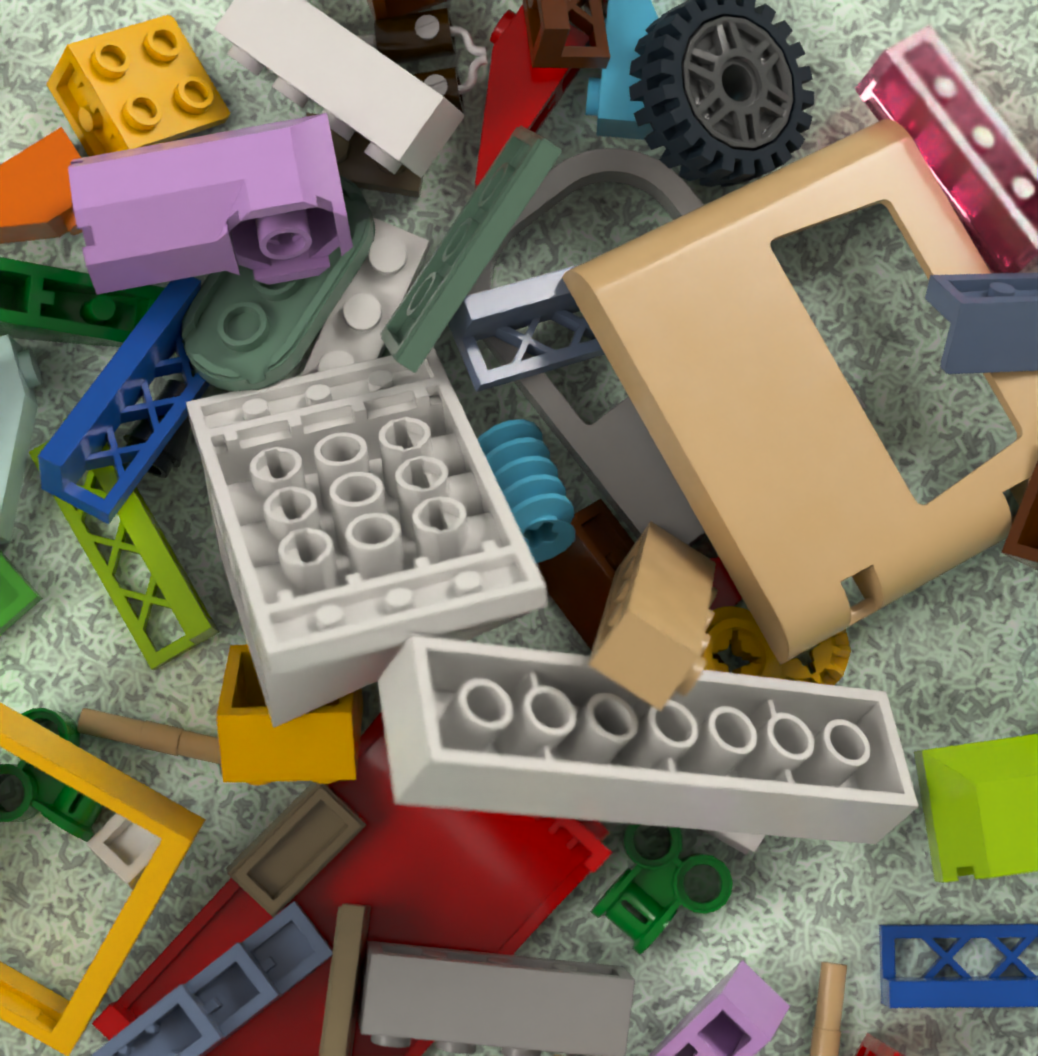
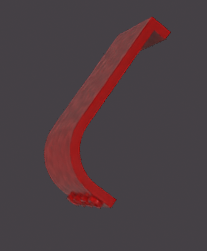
M381 711L360 737L356 780H338L328 783L364 819L366 826L282 910L292 902H298L332 948L334 945L338 907L344 903H355L371 906L367 941L513 955L557 906L591 872L595 873L612 854L602 843L611 832L599 821L395 804L383 713ZM230 878L117 1001L109 1004L92 1024L108 1040H111L180 984H186L236 943L246 940L273 917L240 885ZM332 957L205 1056H319ZM356 1021L352 1056H421L434 1041L411 1039L410 1046L408 1047L378 1045L371 1042V1035L361 1034L358 1021Z

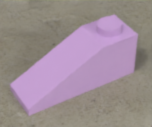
M742 960L691 1009L648 1056H754L772 1039L790 1006Z

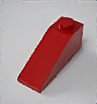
M523 4L517 13L508 10L501 17L490 38V42L495 45L492 49L475 189L515 128L521 125L537 134L581 69L532 68ZM570 24V32L565 46L590 47L589 36Z

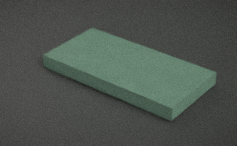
M521 125L515 128L380 334L382 336L381 339L396 362L413 373L417 372L563 150Z

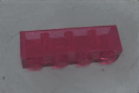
M930 25L885 49L857 85L855 91L878 121L882 119L894 120L910 134L978 252L994 273H1026L1038 265L1037 163Z

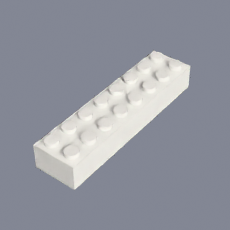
M410 635L378 679L395 804L877 844L919 807L886 691L703 670L701 676L686 696L683 697L679 693L674 692L663 709L659 711L589 665L591 656Z

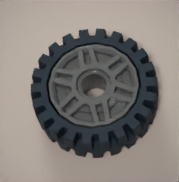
M687 0L653 21L645 30L648 34L639 39L634 51L641 56L631 61L629 75L641 80L630 86L629 92L630 101H643L644 108L633 113L639 127L650 123L653 131L644 138L651 150L664 146L666 150L659 160L669 169L681 165L678 176L689 182L700 179L701 186L714 187L721 185V187H728L765 175L775 170V168L784 165L792 158L791 153L799 150L805 140L800 133L810 129L813 116L803 110L814 105V91L802 89L803 84L813 79L810 66L798 67L796 59L805 55L804 49L800 41L788 45L785 39L793 30L785 20L772 24L776 11L767 4L755 8L756 0Z

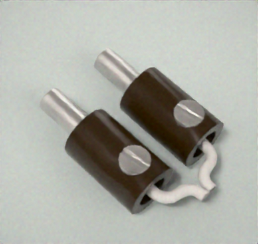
M449 8L377 19L374 21V33L357 36L396 64L455 55V36L461 37L465 48L471 54L480 56L472 61L468 70V79L464 84L461 85L457 67L412 75L444 96L463 114V94L474 88L477 82L478 69L482 65L488 64L486 48L477 47L473 43L471 34L466 29L453 26Z

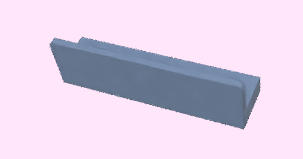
M1038 272L930 275L925 299L950 322L940 363L941 369L946 374L1038 371Z

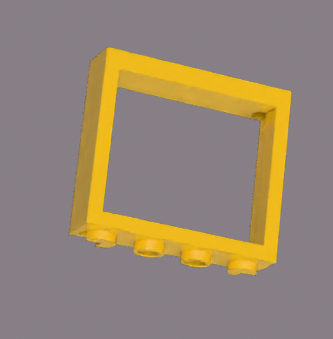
M0 702L1 748L162 839L70 1001L0 961V1019L58 1052L69 1056L86 1030L206 819Z

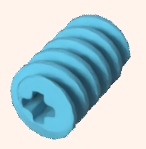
M524 419L508 420L491 427L477 439L535 563L552 559L565 551L575 541V529L571 525V521L574 518V507L572 502L566 497V488L558 478V469L550 459V451L543 442L542 432L534 422Z

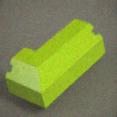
M1038 734L914 751L935 882L959 881L958 877L974 875L976 880L1038 871Z

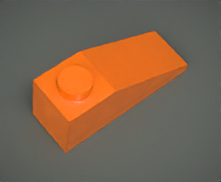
M62 127L0 165V244L59 238L67 232H70L71 235L83 233L82 228H77L68 166L71 165V161L82 157Z

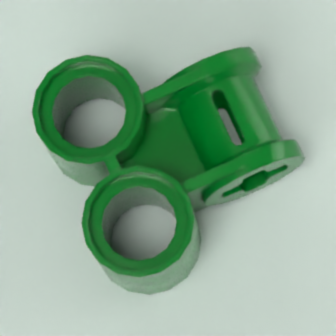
M33 708L22 713V715L38 724L51 720L57 726L60 737L79 747L80 733L77 731V724L67 714L47 708ZM19 758L20 762L18 765L0 764V784L7 777L14 775L22 782L24 787V798L17 809L10 812L0 804V822H24L33 818L40 811L50 822L81 840L88 842L95 835L92 826L105 806Z
M627 823L623 830L622 845L625 854L634 865L631 868L628 867L617 878L590 911L597 918L607 917L634 941L632 949L639 955L667 927L676 915L680 905L694 913L708 914L724 906L732 894V877L730 870L723 861L712 855L698 853L686 856L682 860L678 858L682 849L683 837L680 828L664 826L670 837L668 849L658 858L647 859L636 851L633 842L634 834L642 824ZM700 864L713 868L719 881L715 895L703 902L691 900L683 887L687 871L693 866ZM622 901H628L646 917V921L641 922L622 905Z

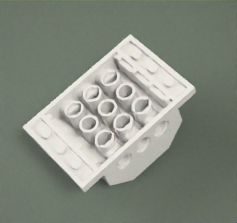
M434 346L416 373L396 362L391 355L281 380L259 390L232 391L186 402L189 422L203 464L221 562L273 727H277L378 681L410 635L467 641L531 613L530 611L547 607L544 580Z

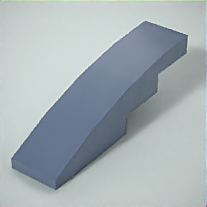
M294 901L246 940L236 943L186 984H180L90 1056H205L332 957L333 948L298 902Z

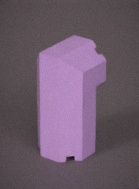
M327 113L73 159L71 165L68 166L77 228H82L87 246L82 247L83 255L97 295L221 271L240 275L238 265L252 269L254 280L271 285L319 276L330 267L328 255L340 246L341 256H343L353 247Z

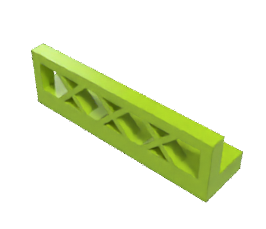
M48 441L28 452L38 470V455ZM106 443L101 451L109 450L108 443ZM114 466L88 470L84 486H78L105 499L117 482ZM96 479L104 491L94 489ZM137 486L117 513L120 523L115 540L91 534L84 522L87 513L53 495L151 670H156L220 632ZM127 532L134 545L124 543ZM97 544L112 547L108 563ZM122 550L141 555L148 567L151 577L146 594L123 589L116 579L115 574ZM158 587L165 599L155 597ZM128 598L143 601L139 617ZM153 604L171 609L186 634L157 651L146 631Z

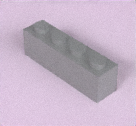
M367 941L357 1021L361 1034L371 1035V1042L387 1047L410 1046L411 1039L437 1041L436 1047L438 1049L459 1054L474 1053L476 1045L502 1047L501 1053L505 1056H541V1051L567 1053L566 1056H626L635 979L623 966Z

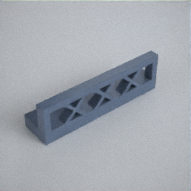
M579 265L466 296L448 325L476 392L605 355L584 316L582 315L580 318L573 314L580 312V309L562 279L566 271ZM552 320L574 331L575 333L569 346L555 350L532 339L538 323ZM527 327L525 334L516 331L517 329ZM494 336L518 348L510 364L488 370L476 341ZM582 336L590 339L589 341L579 343ZM525 352L534 356L522 360Z

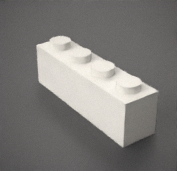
M233 0L214 28V30L233 43L227 55L256 76L260 74L264 66L278 76L272 87L302 109L309 99L324 108L321 114L327 113L330 129L347 141L350 140L355 131L370 141V144L364 153L393 174H396L401 165L422 178L465 117L444 96L306 0Z

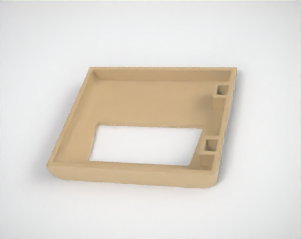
M882 119L572 268L562 276L563 281L780 665L1005 540L1016 515L1011 516L1010 508L1003 492L1010 489L1020 506L1038 461V371L983 373L1017 432L1016 440L926 505L917 503L771 249L770 244L775 240L870 206L882 204L890 212L928 280L930 275L991 274L914 140L904 127L891 119ZM852 576L864 600L850 607L840 582Z

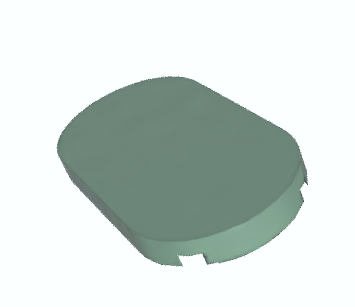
M339 175L353 247L343 256H341L340 246L328 255L330 267L319 276L268 285L254 280L253 270L238 265L240 275L221 271L210 273L182 320V338L185 342L186 353L195 371L206 382L227 391L259 390L284 378L302 359L366 260L371 244L374 241L375 223L372 212L359 187L352 181Z

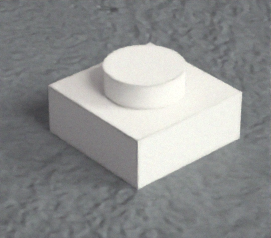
M116 813L86 845L133 890L162 839Z

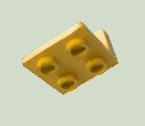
M164 15L67 44L46 84L88 156L170 142L224 124L230 116L228 107L171 15Z

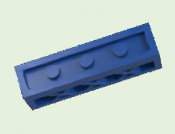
M189 277L173 280L168 283L38 455L42 490L110 524L188 416L186 402L200 399L210 386L198 373L194 377L192 376L191 371L195 369L188 355H186L182 342L183 316L201 289V280ZM176 352L177 357L170 358L172 354ZM182 373L186 388L180 396L156 401L152 400L149 385L156 377ZM142 396L143 403H141V404H136L137 401H138V400L140 399V397ZM165 415L159 423L157 416ZM148 418L152 431L148 440L145 443L118 448L114 432L120 424ZM106 443H108L109 450L101 451ZM131 462L124 471L122 463ZM114 466L117 482L105 499L76 485L87 470Z
M1038 924L879 925L881 1004L889 1008L1038 1007V976L1017 958L1038 937ZM895 938H921L939 958L921 977H896ZM932 938L957 939L945 951ZM971 938H986L1004 956L986 976H970L952 958ZM998 938L1021 939L1009 950ZM946 964L958 975L957 977H934ZM1012 964L1024 976L1000 975Z

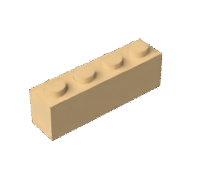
M650 521L615 571L589 665L659 711L663 709L674 692L679 693L683 697L686 696L701 676L707 663L705 659L701 658V655L711 637L705 631L714 616V612L709 607L718 592L717 589L712 587L716 563Z

